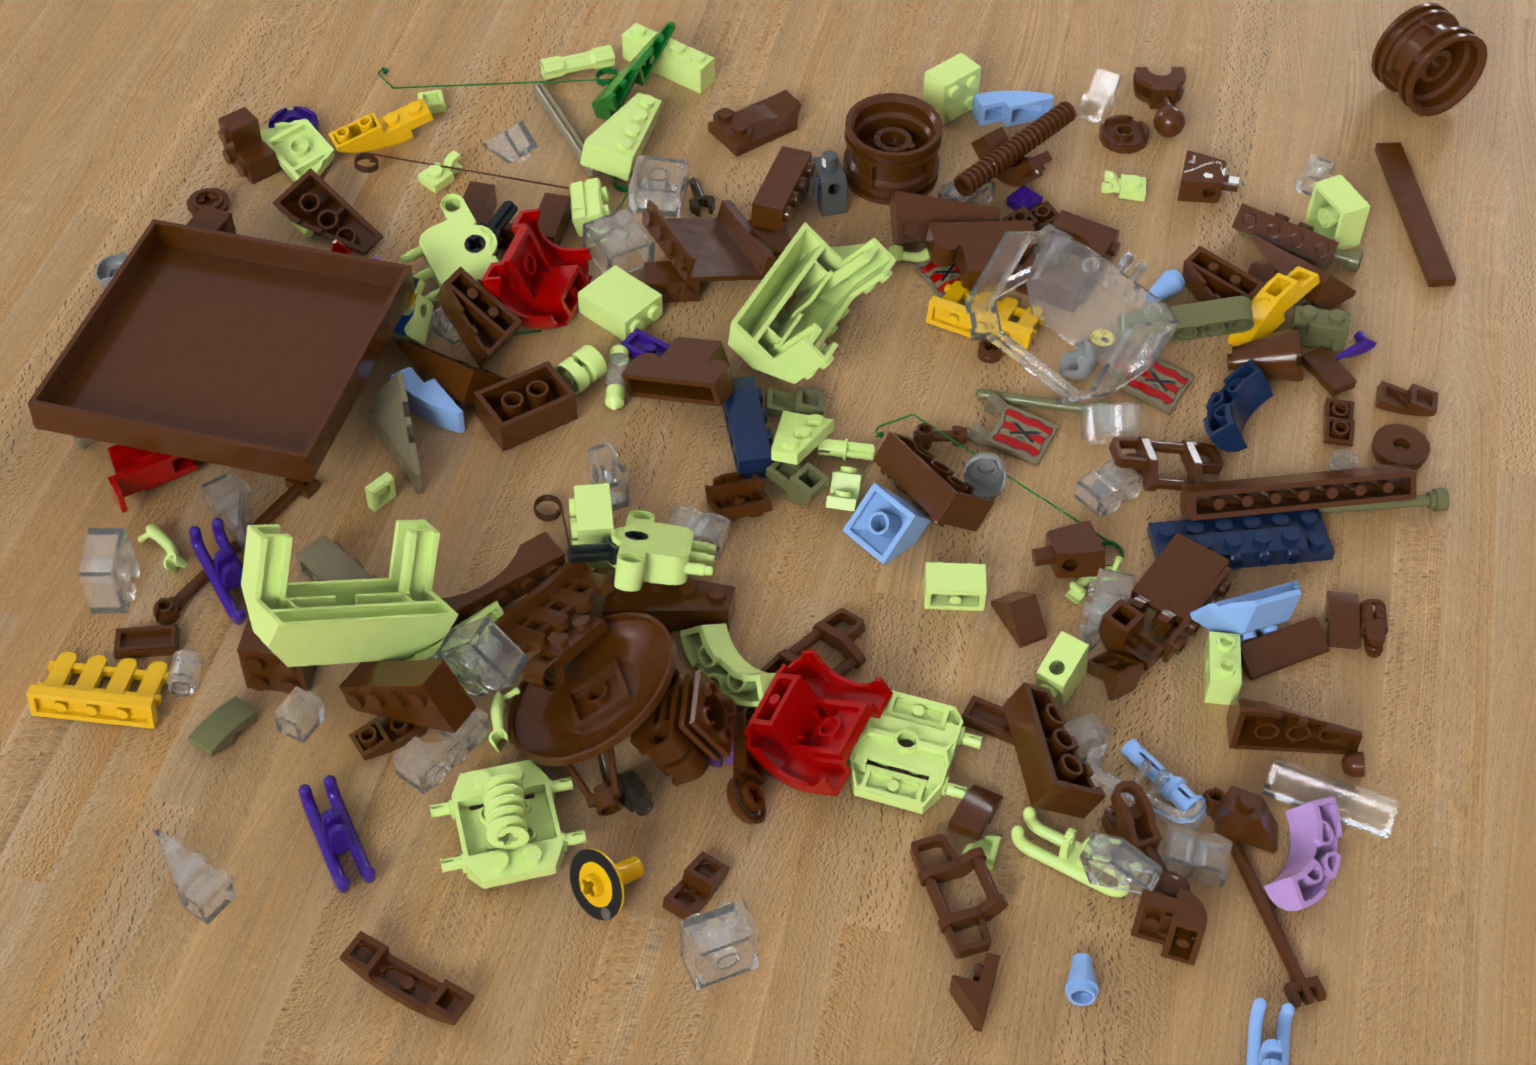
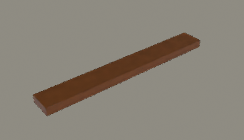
M1401 142L1376 143L1375 153L1428 287L1454 286L1456 282L1455 274Z

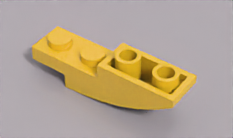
M423 98L378 119L373 112L328 133L337 152L357 153L374 151L414 138L411 130L434 119Z
M1299 266L1287 276L1277 273L1251 300L1254 319L1253 328L1246 332L1230 334L1228 343L1238 346L1270 335L1285 322L1284 312L1320 283L1319 274Z

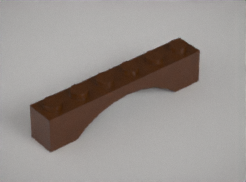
M546 531L520 544L516 555L509 565L494 579L467 593L441 598L459 614L451 628L494 601H498L500 607L503 608L521 596L529 594L566 563L565 553Z

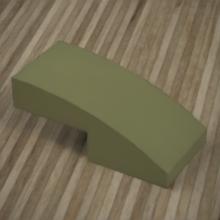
M797 386L795 393L768 387L764 403L767 416L781 417L783 411L806 415H823L824 391Z
M235 696L203 720L190 734L188 742L212 757L233 745L236 733L257 722L259 711Z

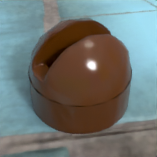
M1347 753L1341 761L1344 773L1351 777H1364V753Z

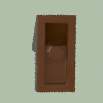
M1112 651L1098 655L1088 660L1087 674L1104 681L1109 701L1134 691L1144 670L1143 662Z
M986 953L984 965H976L973 980L952 975L949 990L974 1030L980 1032L983 1029L1000 960L999 955Z

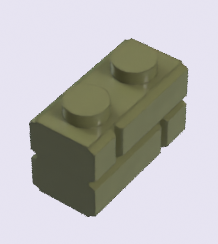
M1295 305L1290 327H1298L1301 346L1314 348L1324 346L1327 350L1343 352L1349 334L1351 314L1339 309L1327 310L1316 308L1312 305Z

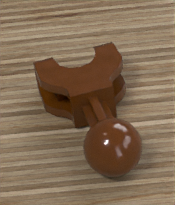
M1135 67L1133 77L1135 97L1149 104L1150 109H1159L1153 119L1155 130L1163 137L1177 136L1185 126V115L1181 109L1175 106V102L1183 97L1182 85L1186 81L1184 68L1171 67V73L1160 76L1151 73L1147 67Z
M1134 781L1118 783L1111 795L1112 805L1104 810L1101 818L1102 826L1112 845L1121 850L1129 862L1138 858L1142 861L1143 867L1151 879L1148 885L1149 891H1159L1173 898L1177 897L1179 887L1191 892L1188 881L1181 874L1168 871L1157 851L1162 836L1156 825L1152 804L1142 787ZM1123 792L1129 793L1135 798V804L1132 807H1129L1122 798L1121 794ZM1112 816L1117 817V824L1112 821Z

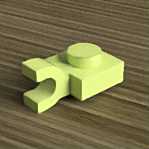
M453 150L446 156L442 166L463 169V166L457 162L461 159V155ZM436 161L434 164L437 165H431L418 174V180L436 194L454 182V174L461 172V170L439 166L441 164Z
M1104 172V181L1106 182L1101 184V193H1119V198L1144 202L1146 196V177L1121 174L1119 179L1114 172Z

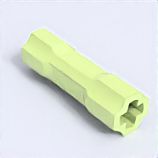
M611 45L592 48L588 52L564 57H549L539 60L540 71L544 81L584 70H599L615 66V55Z

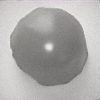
M124 251L103 258L96 266L95 277L103 287H107L128 256Z
M1086 339L1074 343L1077 347L1076 351L1063 354L1058 369L1061 376L1074 381H1080L1089 377L1095 370L1098 352L1095 346Z
M980 452L969 458L964 466L963 475L965 482L976 488L973 494L979 497H988L989 499L998 496L1004 489L1007 479V470L1003 460L998 455L989 452Z

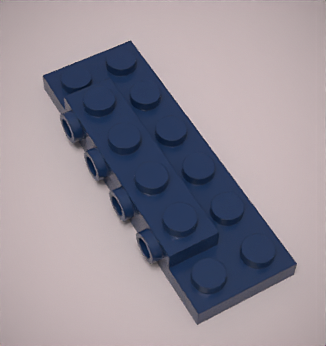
M1319 509L1197 521L1148 523L1147 527L1155 559L1158 558L1175 534L1179 533L1230 560L1228 567L1232 570L1332 560L1335 553Z

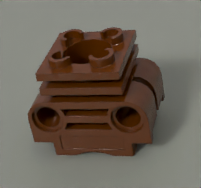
M675 668L665 695L651 715L631 733L630 743L639 750L642 756L648 755L656 763L657 768L666 776L671 775L672 783L675 786L696 780L707 770L709 757L713 761L720 760V754L724 758L731 756L736 704L702 670L695 671L694 677L691 673L684 676Z

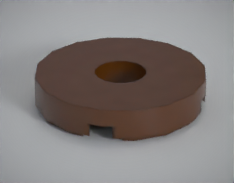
M1128 115L1109 117L1105 120L1104 124H1101L1099 129V140L1103 146L1121 154L1139 152L1146 147L1149 139V129L1144 122L1140 120L1138 122L1134 121L1133 117Z
M1403 424L1383 426L1377 430L1371 443L1372 453L1381 464L1382 462L1388 465L1404 464L1414 470L1422 467L1430 453V443L1425 435L1417 429ZM1395 446H1402L1406 450H1399Z

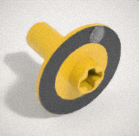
M586 848L579 851L574 856L570 866L571 887L578 903L585 912L598 920H609L617 916L624 903L623 885L641 878L644 874V866L638 857L631 856L614 864L605 853L595 848Z

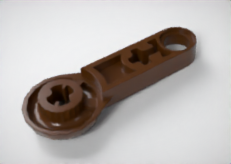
M747 707L737 712L734 717L733 777L727 784L726 794L733 813L742 822L754 825L762 823L766 817L765 799L760 789V785L764 784V768L746 749L747 736L744 734V731L755 712L752 708Z

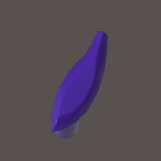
M1358 331L1354 335L1357 343L1334 358L1338 361L1361 355L1374 348L1377 343L1369 339L1363 331Z

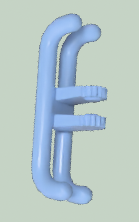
M1256 998L1253 1001L1249 1018L1246 1065H1289L1290 1032L1295 1008L1291 1003H1285L1281 1006L1277 1022L1276 1039H1267L1261 1046L1262 1027L1267 1003L1263 998Z

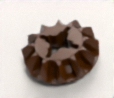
M217 188L198 190L187 200L188 211L193 216L203 205L207 204L206 201L211 203L210 207L224 211L229 209L230 202L226 192Z

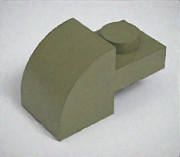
M774 461L766 468L765 476L787 492L786 499L796 505H807L830 483V478L809 462L803 466L800 463L795 465Z

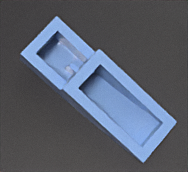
M993 91L974 94L972 115L979 126L1003 121L1006 127L1035 121L1046 112H1049L1053 108L1054 97L1051 94L1030 91Z
M411 367L399 371L403 372L409 410L426 421L457 433L465 431L463 411L434 378L424 383Z

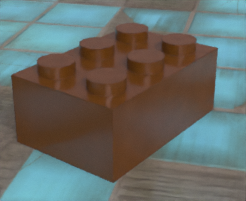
M549 361L474 392L476 416L502 451L578 419L576 395Z

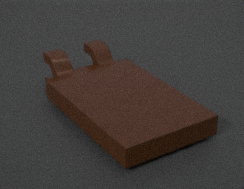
M1176 533L1133 588L1130 597L1133 600L1130 605L1143 614L1148 608L1160 613L1156 619L1158 624L1154 628V633L1165 637L1175 622L1180 624L1222 570L1228 566L1230 560Z

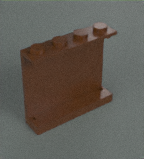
M648 200L646 210L642 214V224L685 282L762 280L776 261L777 257L731 200L721 201L717 218H665L652 200Z

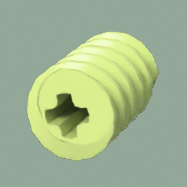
M513 774L496 775L490 778L482 788L487 840L494 847L505 850L522 847L529 840L525 796L522 789L523 781Z

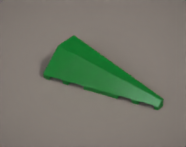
M667 22L591 103L596 117L608 120L624 105L635 83L642 86L645 85L676 28L674 22Z

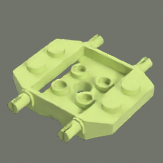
M891 690L893 695L880 719L870 718L846 761V764L852 770L849 778L854 796L919 814L926 812L941 799L942 795L963 799L967 792V786L950 783L948 775L958 745H966L980 750L983 736L965 732L966 727H962L963 720L956 707ZM903 739L911 740L915 745H913L912 747H903L898 742ZM870 760L877 762L879 765L883 767L892 766L899 769L907 770L913 775L922 774L925 776H929L928 780H925L903 773L880 768L877 766L867 764V761Z
M531 760L461 773L452 792L451 800H448L449 802L429 805L432 819L451 814L452 819L456 821L462 854H459L460 856L440 859L442 873L462 869L463 873L467 874L469 880L483 889L556 874L565 858L564 852L568 851L567 846L587 843L584 829L570 833H561L553 801V798H555L554 793L573 790L571 776L556 780L548 779V776ZM500 774H513L523 781L522 789L524 790V795L534 794V798L524 799L529 840L525 845L516 849L505 850L491 845L486 836L484 806L480 809L470 810V806L483 804L482 788L490 778Z

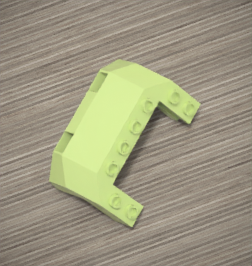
M804 222L732 320L728 345L755 370L793 384L803 378L806 380L810 379L817 372L818 368L823 370L834 360L832 354L838 347V344L833 342L825 347L827 344L825 339L833 335L838 329L836 323L849 313L850 309L848 306L852 300L862 292L865 294L869 293L878 281L884 283L892 275L893 271L891 268L897 259L875 237L842 259ZM794 292L797 297L786 311L783 306Z
M425 519L396 520L388 578L290 583L287 582L293 538L288 533L280 534L281 526L279 524L248 525L241 587L252 629L287 667L407 659L446 637L459 615L432 591L440 532Z

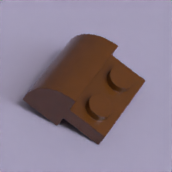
M1179 887L1176 898L1167 896L1159 891L1143 889L1131 936L1162 944V957L1194 966L1206 930L1207 913L1201 901L1194 894Z

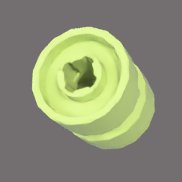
M584 345L575 351L571 357L557 364L555 370L575 395H578L588 388L590 383L596 382L606 374L607 365L597 349L590 345Z

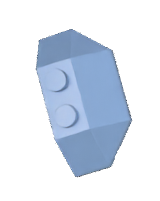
M1296 580L1207 604L1191 612L1190 616L1209 631L1240 634L1241 642H1245L1257 637L1256 632H1260L1261 636L1279 630L1277 625L1290 619L1302 594L1300 584Z

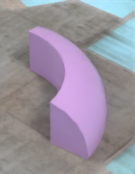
M1335 796L1314 800L1285 811L1290 829L1288 860L1281 874L1273 882L1263 887L1268 897L1278 907L1286 911H1298L1313 905L1327 893L1325 889L1330 880L1336 878L1342 857L1337 853L1338 838L1342 837V825Z

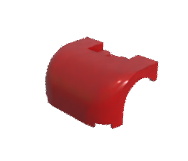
M522 210L511 227L515 237L502 260L490 264L481 282L492 295L523 321L520 326L538 330L557 329L567 326L578 308V292L590 284L592 276L588 275V260L593 259L588 247L565 248L554 244L540 230L538 222L541 214L540 210Z
M815 650L801 651V657L795 659L788 666L783 663L774 676L744 731V734L747 736L746 749L766 771L784 784L803 792L838 797L852 771L846 764L847 759L870 718L880 719L893 692L880 677H876L871 683H859L849 680L833 671Z

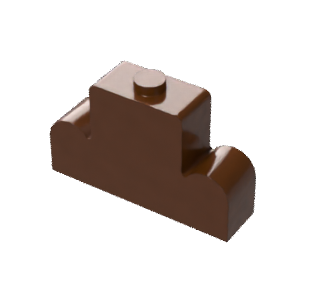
M1032 220L933 222L929 225L925 241L929 258L935 265L948 267L953 262L957 264L963 288L991 289L1013 286L1019 265H1024L1028 257L1032 256L1037 237Z
M678 337L661 357L654 353L641 354L633 359L621 373L628 394L633 397L722 407L735 390L723 344L721 341Z

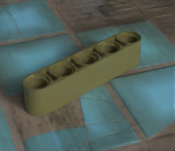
M1246 296L1128 312L1117 318L1119 345L1123 348L1130 341L1137 343L1140 347L1241 333L1252 329L1254 326L1251 300Z

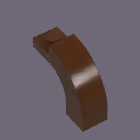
M1000 127L971 142L981 160L988 153H991V151L1005 143L1008 137L1003 127ZM1048 150L1034 157L1024 156L998 174L996 178L1010 186H1024L1042 176L1041 171L1045 170L1044 164L1051 161L1052 158Z

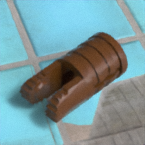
M1367 599L1359 604L1360 634L1363 636L1364 649L1367 655L1378 658L1383 652V642H1385V635L1388 633L1386 605L1378 599Z

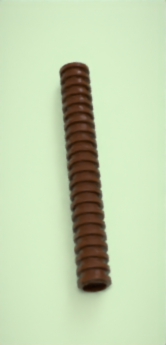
M1067 101L1060 102L1050 109L1049 112H1046L1026 126L1025 129H1022L960 175H957L954 179L956 190L962 196H970L1002 171L1016 163L1017 160H1020L1056 132H1059L1070 122L1074 121L1076 118L1074 106Z

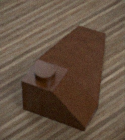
M1232 699L1226 717L1228 742L1231 749L1346 755L1350 752H1357L1362 739L1361 731L1265 701Z

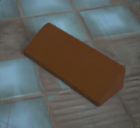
M1312 617L1241 643V668L1250 680H1254L1329 652V646L1319 621L1316 617Z

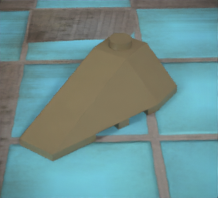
M399 372L372 396L374 409H368L371 426L377 425L378 437L417 494H422L424 492L403 372Z

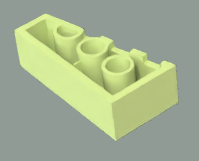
M638 92L584 141L580 165L628 181L657 124L662 100Z

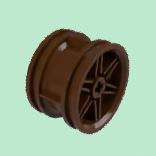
M1429 2L1410 8L1388 26L1375 46L1371 67L1377 80L1383 83L1389 90L1398 92L1402 102L1419 116L1429 117L1449 110L1468 95L1483 73L1488 54L1487 47L1480 37L1476 36L1470 29L1459 26L1455 16L1438 3Z
M884 93L866 97L850 108L845 122L844 139L847 148L844 151L843 170L849 189L857 196L881 205H890L889 189L927 196L934 189L938 180L939 157L937 153L941 147L943 128L941 117L935 108L917 97L898 93Z

